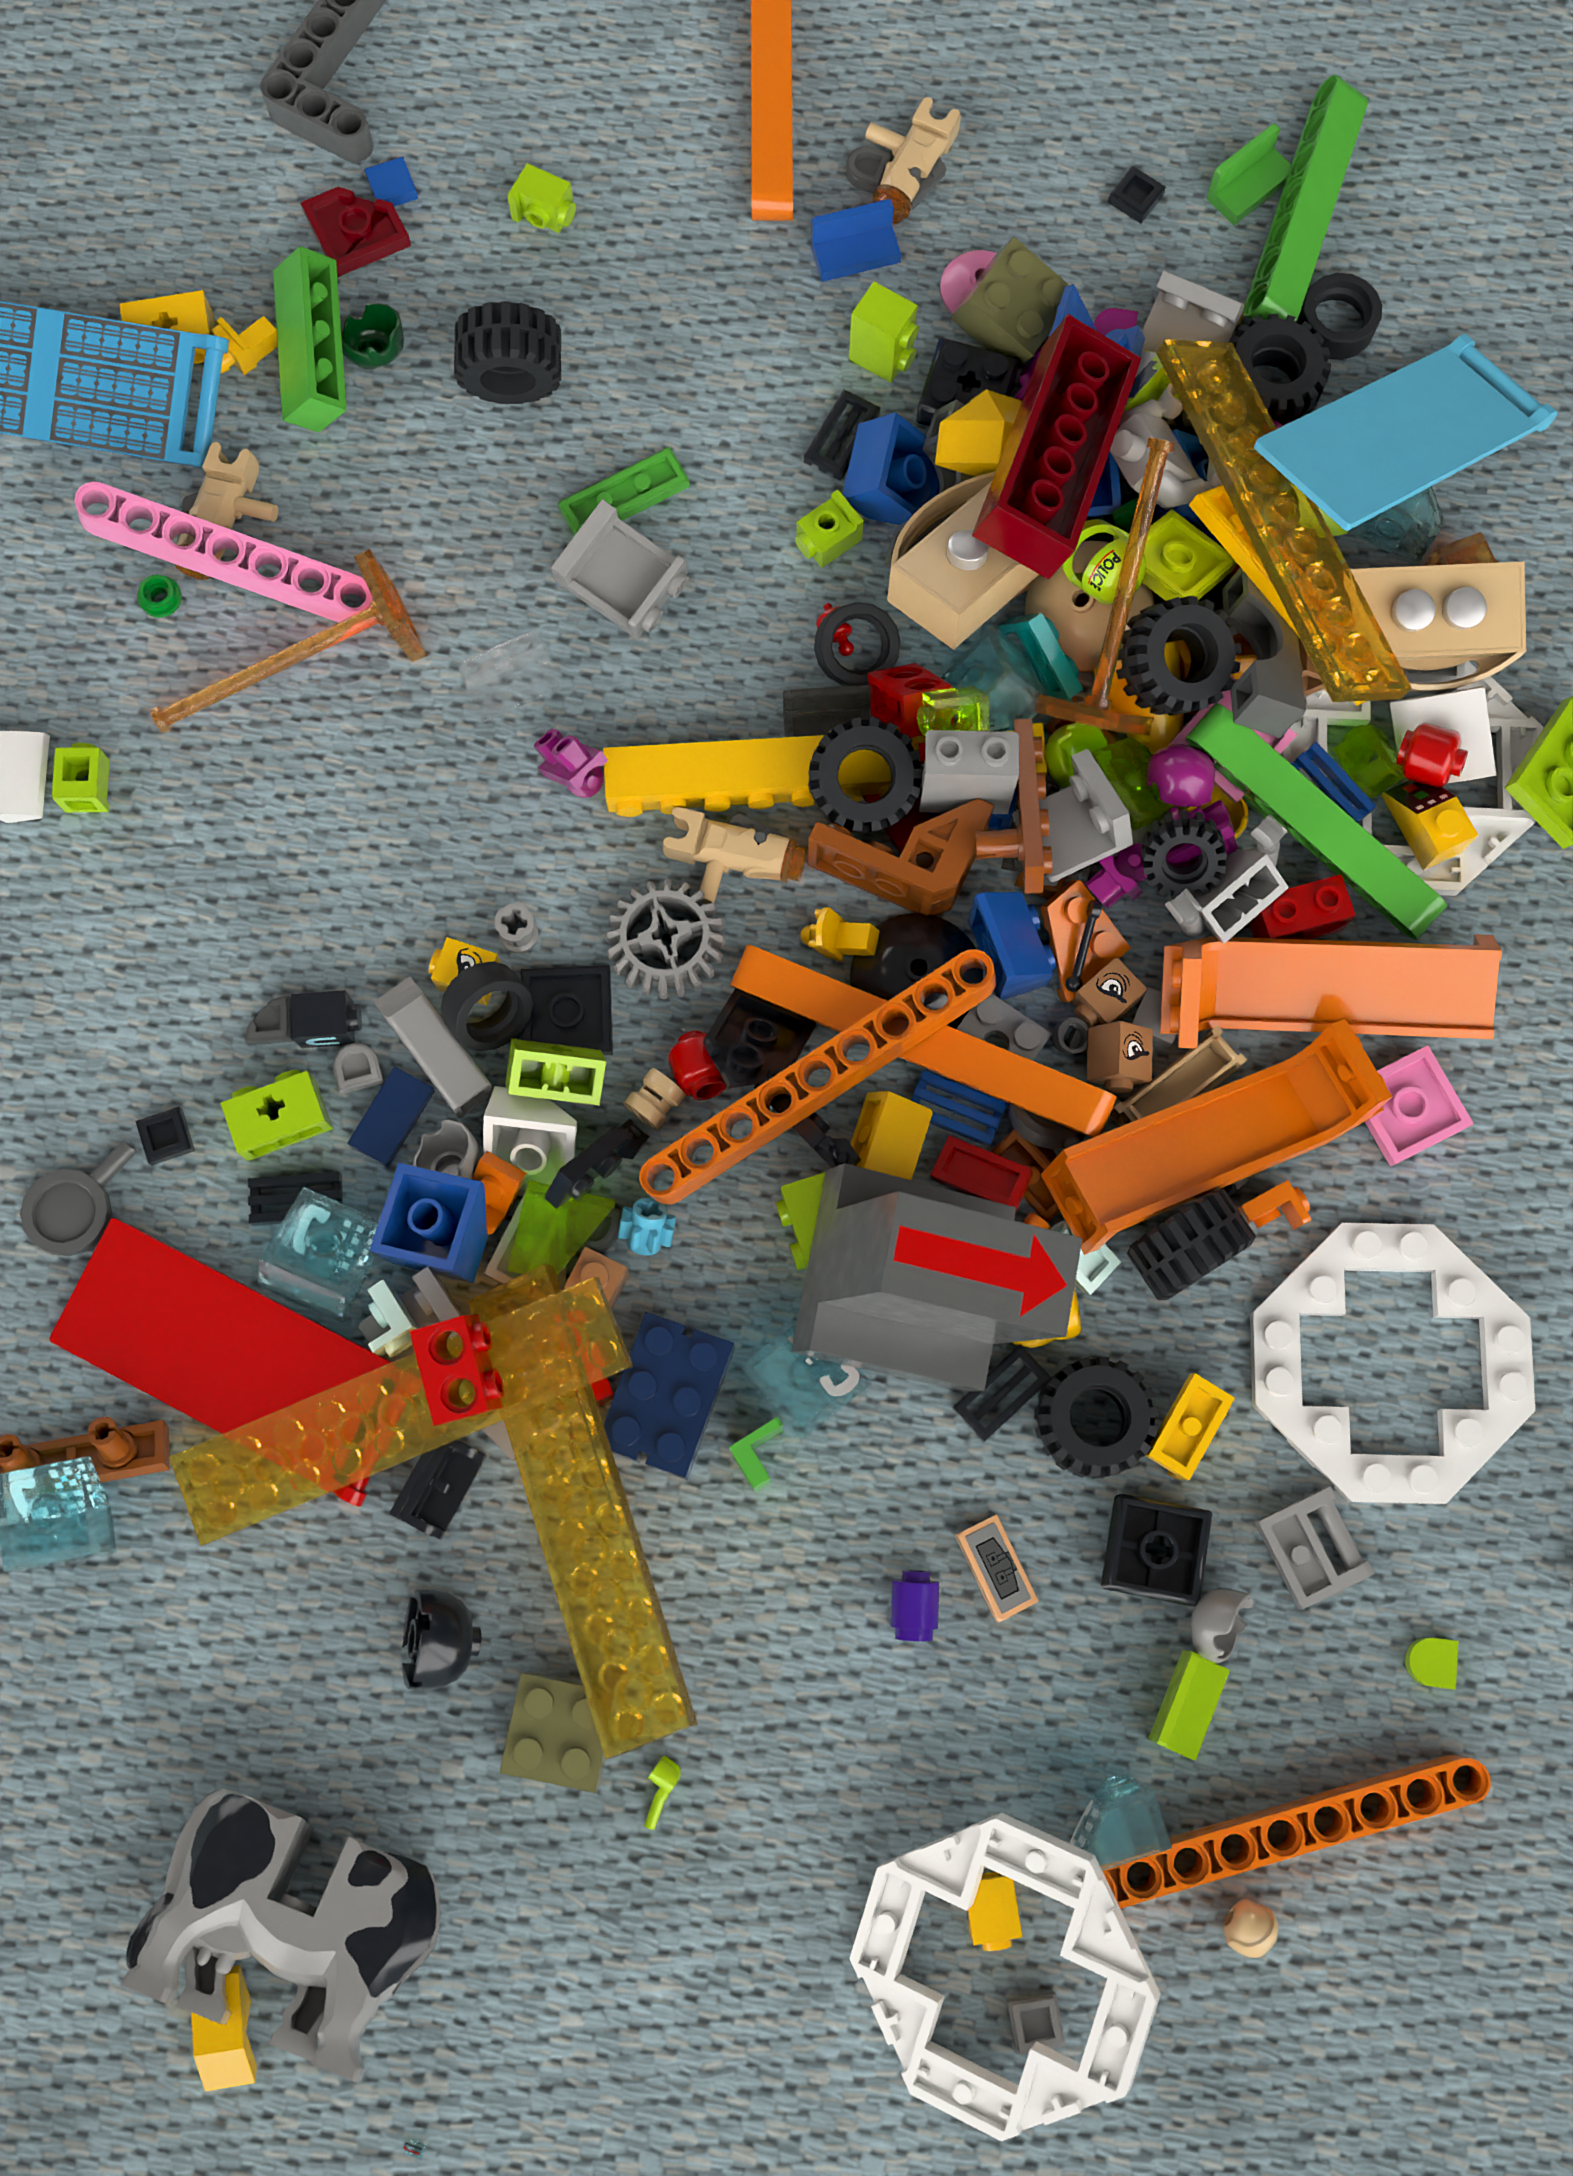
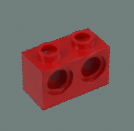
M917 663L868 673L870 711L873 717L879 718L885 724L891 722L898 726L897 730L903 735L906 733L910 738L926 735V732L929 730L944 731L955 728L954 712L958 708L957 695L952 685Z
M1342 874L1288 888L1249 922L1254 938L1311 940L1343 931L1356 914Z
M479 1314L462 1315L409 1331L433 1426L451 1423L503 1408L501 1397L504 1396V1384L499 1371L492 1368L488 1352L492 1348L491 1334L486 1323L480 1322ZM453 1332H456L461 1337L463 1343L462 1351L456 1358L449 1353L447 1348V1340ZM464 1379L469 1380L475 1389V1397L470 1405L464 1403L459 1395V1387Z

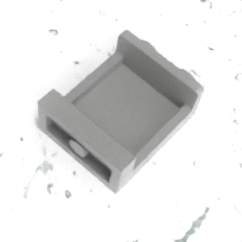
M603 499L551 567L554 579L558 584L637 640L645 630L650 633L657 626L664 613L661 610L670 596L674 599L677 598L689 580L686 559L680 555L675 559L620 520L616 508Z
M927 731L925 737V764H920V769L923 768V775L920 782L919 812L946 813L979 798L994 805L992 814H1008L1019 777L1018 733Z

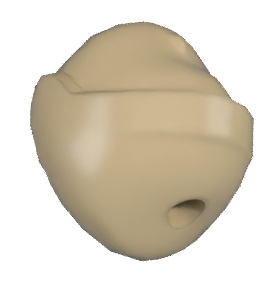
M1241 1899L1229 1911L1224 1922L1223 1931L1227 1944L1234 1951L1246 1957L1259 1958L1266 1954L1275 1944L1278 1938L1279 1924L1274 1913L1268 1907L1249 1899Z

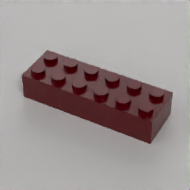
M1069 314L1065 316L1041 349L973 530V537L1048 580L1076 550L1138 371L1141 357Z

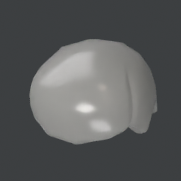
M449 1119L443 1120L441 1122L442 1127L438 1132L433 1134L424 1133L422 1135L420 1149L414 1156L413 1166L472 1179L477 1164L481 1159V1149L474 1136L463 1123Z
M1228 1588L1215 1589L1203 1594L1200 1601L1194 1607L1190 1620L1192 1641L1196 1651L1205 1660L1220 1663L1229 1659L1235 1648L1238 1633L1247 1627L1246 1623L1239 1617L1238 1611L1242 1608H1251L1254 1604L1249 1593Z

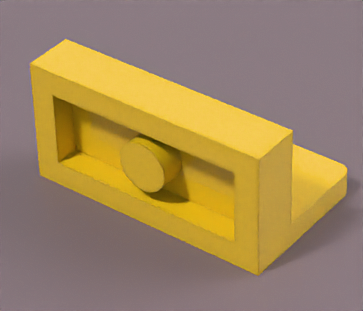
M890 1091L867 1092L850 1143L862 1159L856 1166L912 1180L933 1114L932 1110Z
M1189 1374L1159 1427L1156 1438L1150 1443L1151 1449L1146 1456L1168 1470L1167 1475L1173 1479L1190 1480L1235 1398L1198 1374Z

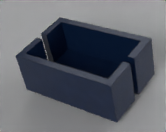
M645 1312L596 1446L601 1450L640 1463L642 1453L648 1455L645 1462L648 1467L688 1481L735 1346L733 1342L696 1329L693 1330L692 1336L688 1337L686 1336L687 1329L685 1325Z

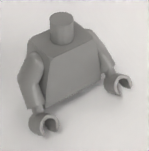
M1177 382L1169 384L1157 402L1151 399L1123 413L1110 449L1113 458L1129 485L1135 491L1167 511H1170L1175 506L1188 504L1197 494L1223 484L1232 493L1238 483L1237 479L1227 480L1232 472V468L1228 465L1217 466L1209 481L1199 478L1166 420L1161 418L1162 415L1169 419L1176 418L1190 400L1189 397L1184 400H1178L1174 397L1181 387V384Z
M1269 814L1250 834L1258 841L1257 848L1248 850L1237 849L1227 855V859H1225L1227 865L1225 874L1220 873L1221 881L1217 886L1211 882L1209 883V893L1203 896L1201 890L1197 889L1195 890V899L1186 888L1180 895L1165 904L1186 935L1197 936L1206 927L1221 943L1225 944L1289 888L1276 869L1280 850L1279 841L1288 830L1272 815Z

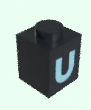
M345 990L291 994L292 1039L301 1048L343 1046L355 1043V1031H361L362 1028L361 1009L359 1004H354V1001Z

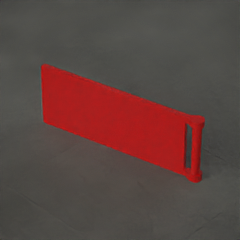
M112 1218L109 1221L49 1337L50 1342L329 1490L347 1503L358 1507L362 1506L368 1494L365 1488L414 1391L419 1392L423 1386L421 1375L373 1353L354 1341L117 1218ZM386 1377H389L398 1384L349 1480L345 1481L337 1477V1474Z

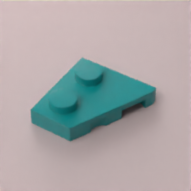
M1043 613L1010 617L997 625L1004 637L1014 632L1020 639L1026 650L1021 654V659L1031 672L1035 674L1052 699H1069L1083 690L1077 679L1079 671L1076 664L1069 656L1064 655L1057 641L1059 639L1058 631L1049 618L1044 617Z

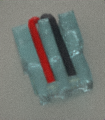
M410 2138L409 2143L406 2142L404 2144V2149L406 2150L404 2155L422 2159L426 2145Z

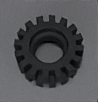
M1180 810V819L1175 820L1172 812L1165 814V824L1162 825L1158 819L1151 824L1152 833L1146 831L1143 837L1144 844L1141 845L1144 874L1147 875L1148 883L1151 887L1157 884V891L1163 896L1166 895L1168 890H1171L1172 899L1180 895L1186 888L1195 899V890L1200 889L1204 896L1210 892L1209 883L1211 882L1217 886L1221 881L1220 873L1225 874L1226 871L1225 859H1227L1221 830H1217L1216 823L1211 818L1205 823L1204 815L1199 812H1195L1193 819L1189 818L1188 810ZM1178 844H1195L1202 851L1199 861L1187 867H1175L1166 860L1169 849Z

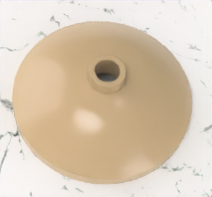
M1083 541L1073 557L1072 567L1074 573H1083L1094 555L1109 542ZM1062 567L1049 580L1041 575L1037 576L1031 582L1027 592L1025 615L1043 613L1044 617L1049 618L1053 622L1059 634L1057 641L1064 655L1069 656L1074 661L1079 672H1093L1101 664L1115 659V650L1122 649L1124 645L1118 642L1120 633L1130 629L1126 623L1133 616L1139 615L1140 610L1154 605L1153 591L1141 583L1139 589L1132 596L1120 603L1104 605L1089 596V601L1085 606L1077 607V597L1086 592L1068 580Z

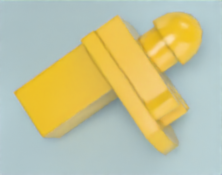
M264 316L239 335L222 317L215 321L216 326L211 330L214 336L229 340L228 353L223 354L221 373L229 371L230 366L234 364L245 376L257 367L256 363L278 347L277 329Z
M830 907L815 909L817 923L805 926L800 932V938L804 944L813 947L824 957L836 961H842L843 955L874 956L880 933L871 923H848Z

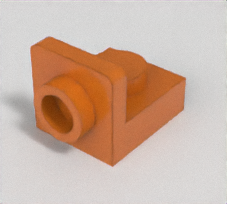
M489 1151L479 1160L472 1180L484 1183L487 1234L491 1235L512 1210L527 1173Z
M1289 1180L1237 1208L1246 1222L1249 1224L1253 1221L1257 1229L1282 1216L1278 1207L1281 1208L1293 1230L1311 1221V1217L1308 1214L1310 1205L1306 1196L1298 1187L1293 1188Z

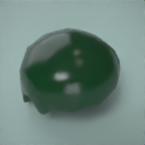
M367 303L361 317L352 318L350 315L347 316L343 331L341 332L343 355L358 367L364 369H376L391 363L400 355L404 345L399 312L388 304Z

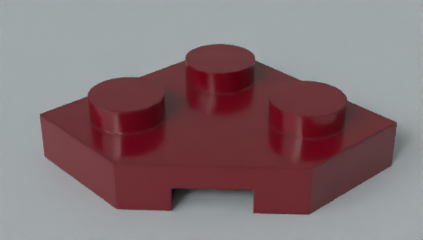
M335 187L300 202L324 255L336 260L337 278L412 246L409 235L393 204L377 198L375 202L356 197L354 191L341 187Z

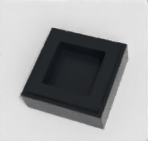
M1132 166L1110 193L1108 203L1142 224L1164 196L1166 186Z
M179 1106L135 1121L147 1162L151 1166L195 1151L183 1109Z

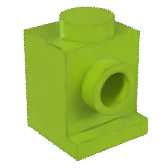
M526 163L507 195L512 220L519 223L522 217H525L530 224L540 229L547 227L559 233L563 226L568 227L571 224L576 212L571 183L529 163Z
M837 489L831 493L829 500L796 521L795 542L800 552L807 559L813 557L822 568L862 541L864 521ZM827 525H829V526L831 527V529H823V528H824L825 526H827Z
M80 742L73 743L71 748H55L52 799L65 813L109 812L107 797L110 760L99 747L90 743ZM89 775L88 781H81L83 777Z

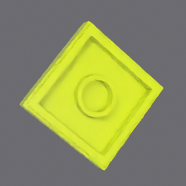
M1173 509L1135 538L1140 543L1146 557L1145 578L1142 583L1165 601L1186 596H1196L1199 600L1234 571L1237 565L1236 561L1224 548Z

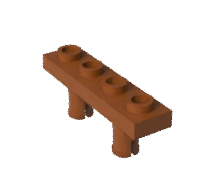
M1032 718L1014 719V732L1019 735V777L1016 784L1019 825H1016V829L976 830V858L981 860L984 858L1018 857V861H1022L1025 894L1043 893L1044 874H1052L1051 846H1042V837L1049 836L1048 809H1039V800L1046 799L1045 772H1036V764L1043 763L1042 737H1033Z
M100 1417L90 1423L88 1427L89 1434L24 1446L15 1435L6 1434L0 1436V1502L13 1499L10 1483L12 1478L18 1475L31 1474L35 1477L34 1486L22 1487L25 1497L170 1470L169 1427L164 1420L118 1428L112 1418ZM86 1464L88 1469L80 1470L79 1465ZM72 1467L73 1472L66 1473L64 1468ZM58 1470L59 1475L52 1476L50 1471ZM90 1474L92 1480L85 1481L83 1476ZM76 1477L78 1483L71 1484L69 1478ZM62 1480L64 1485L57 1487L55 1481Z

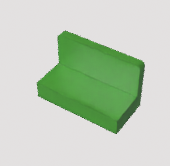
M1275 123L1224 161L1214 171L1206 199L1234 226L1285 186L1291 164L1274 148L1280 132V128Z
M779 1417L774 1418L729 1447L732 1456L755 1493L770 1484L771 1478L753 1449L783 1431V1424Z

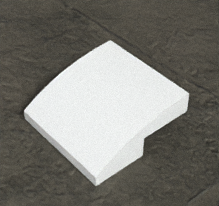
M1478 686L1442 694L1432 693L1389 702L1397 757L1406 731H1414L1419 724L1429 723L1459 732L1462 740L1460 749L1468 751L1461 776L1451 775L1448 783L1496 776L1485 687ZM1398 765L1401 783H1404L1408 779L1403 775L1402 766Z
M0 731L1 821L13 823L43 818L50 735L43 732Z

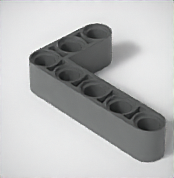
M318 0L260 83V90L269 116L275 124L349 162H361L371 155L374 149L373 139L364 112L357 106L324 90V88L386 0Z

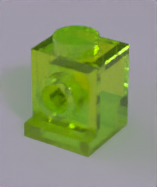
M975 686L922 692L923 707L918 709L917 720L919 730L924 734V737H926V732L929 730L990 731L989 695ZM957 714L958 723L951 724L952 717Z
M1370 723L1357 726L1347 732L1343 737V742L1333 748L1348 776L1371 798L1378 796L1404 778L1402 766L1396 764L1398 755L1383 730ZM1377 753L1379 757L1369 763L1370 757Z

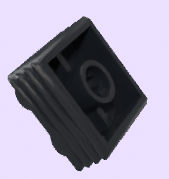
M940 338L919 400L917 423L930 426L936 410L954 400H958L966 405L984 390L1010 397L1018 372L1019 359L947 338ZM965 387L972 388L970 393L963 392L962 389Z
M1127 1494L1116 1495L1113 1502L1101 1587L1105 1590L1187 1606H1196L1201 1598L1212 1512L1210 1510ZM1155 1536L1160 1538V1546L1167 1548V1555L1165 1557H1158L1156 1564L1152 1562L1151 1554L1145 1552L1146 1543H1153Z

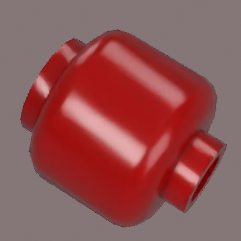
M1422 723L1414 731H1406L1396 764L1402 766L1403 775L1408 780L1434 787H1443L1448 783L1451 775L1461 776L1468 751L1460 749L1462 740L1459 732L1429 723Z
M694 1030L679 1037L678 1043L672 1047L668 1054V1064L675 1084L687 1096H691L699 1101L708 1100L723 1093L726 1089V1083L703 1045L707 1033Z

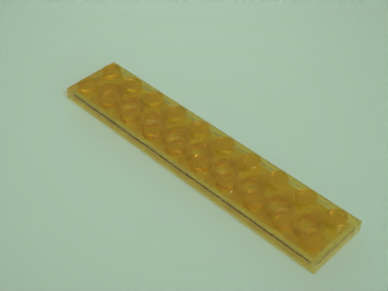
M1164 339L1156 354L1332 702L1402 699L1412 687L1317 505L1254 449L1258 438L1277 428L1233 344Z
M543 1264L469 1300L468 1303L472 1315L479 1314L480 1322L486 1323L491 1334L492 1348L488 1352L492 1368L499 1371L504 1384V1396L501 1397L503 1408H500L604 1757L609 1759L698 1725L554 1266Z
M592 1277L486 1322L492 1339V1348L488 1350L492 1368L499 1371L504 1384V1396L501 1397L503 1408L451 1423L433 1426L416 1356L413 1353L170 1456L169 1459L200 1546L212 1543L634 1367L599 1277ZM455 1335L447 1340L448 1351L455 1358L460 1355L463 1348L462 1339L459 1335ZM464 1379L459 1387V1395L462 1401L468 1405L474 1400L475 1389L469 1380Z

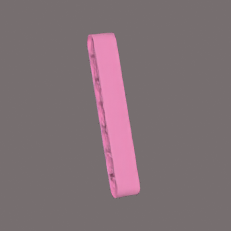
M85 483L79 487L75 494L74 502L80 523L87 532L344 625H361L371 615L372 588L365 579L358 575L104 483ZM93 503H103L108 506L107 511L101 515H92L86 512L88 506ZM139 518L147 519L152 523L149 528L143 531H137L129 527L132 521ZM183 533L195 538L192 544L184 547L174 544L172 540L178 534ZM222 549H231L238 555L229 562L220 561L215 557L216 553ZM272 564L278 567L280 572L274 577H264L257 570L262 565ZM313 579L318 581L322 588L317 592L311 593L304 591L299 585L304 580ZM355 594L361 597L364 603L360 607L352 608L346 606L341 599L346 595Z

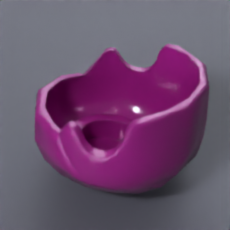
M1172 744L1157 750L1150 757L1146 770L1147 785L1152 786L1153 782L1158 785L1160 799L1163 802L1181 807H1199L1211 801L1215 781V766L1209 756L1201 749L1185 744Z

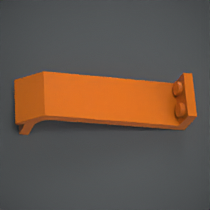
M1474 934L1473 945L1231 937L1224 944L1212 936L1164 946L1160 1034H1178V1048H1197L1198 1032L1213 1029L1217 1025L1222 1029L1323 1032L1332 1023L1346 1019L1354 1034L1493 1039L1499 961L1501 960L1502 950L1493 935Z
M1346 1019L1329 1025L1309 1046L1281 1063L1063 1149L1043 1171L1041 1176L1073 1235L1082 1238L1081 1250L1086 1255L1100 1249L1112 1236L1123 1229L1333 1141L1384 1111L1382 1106L1392 1098V1095L1387 1089L1383 1077L1377 1072L1363 1049L1359 1037L1354 1034Z

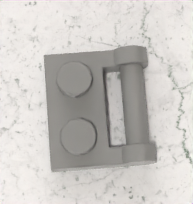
M1331 1486L1320 1489L1297 1502L1255 1521L1299 1610H1303L1375 1574L1369 1561H1363L1333 1502L1337 1498ZM1317 1510L1346 1567L1345 1570L1338 1574L1307 1516L1312 1511Z

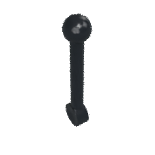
M1091 900L1087 906V921L1073 973L1065 981V986L1070 992H1077L1083 987L1081 974L1095 922L1101 914L1102 903L1100 901Z

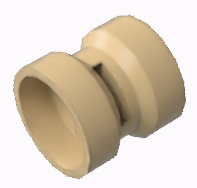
M651 1068L643 1077L644 1085L639 1091L631 1092L623 1104L643 1123L653 1130L659 1131L666 1122L667 1112L672 1107H678L686 1098V1094L666 1075L655 1068Z

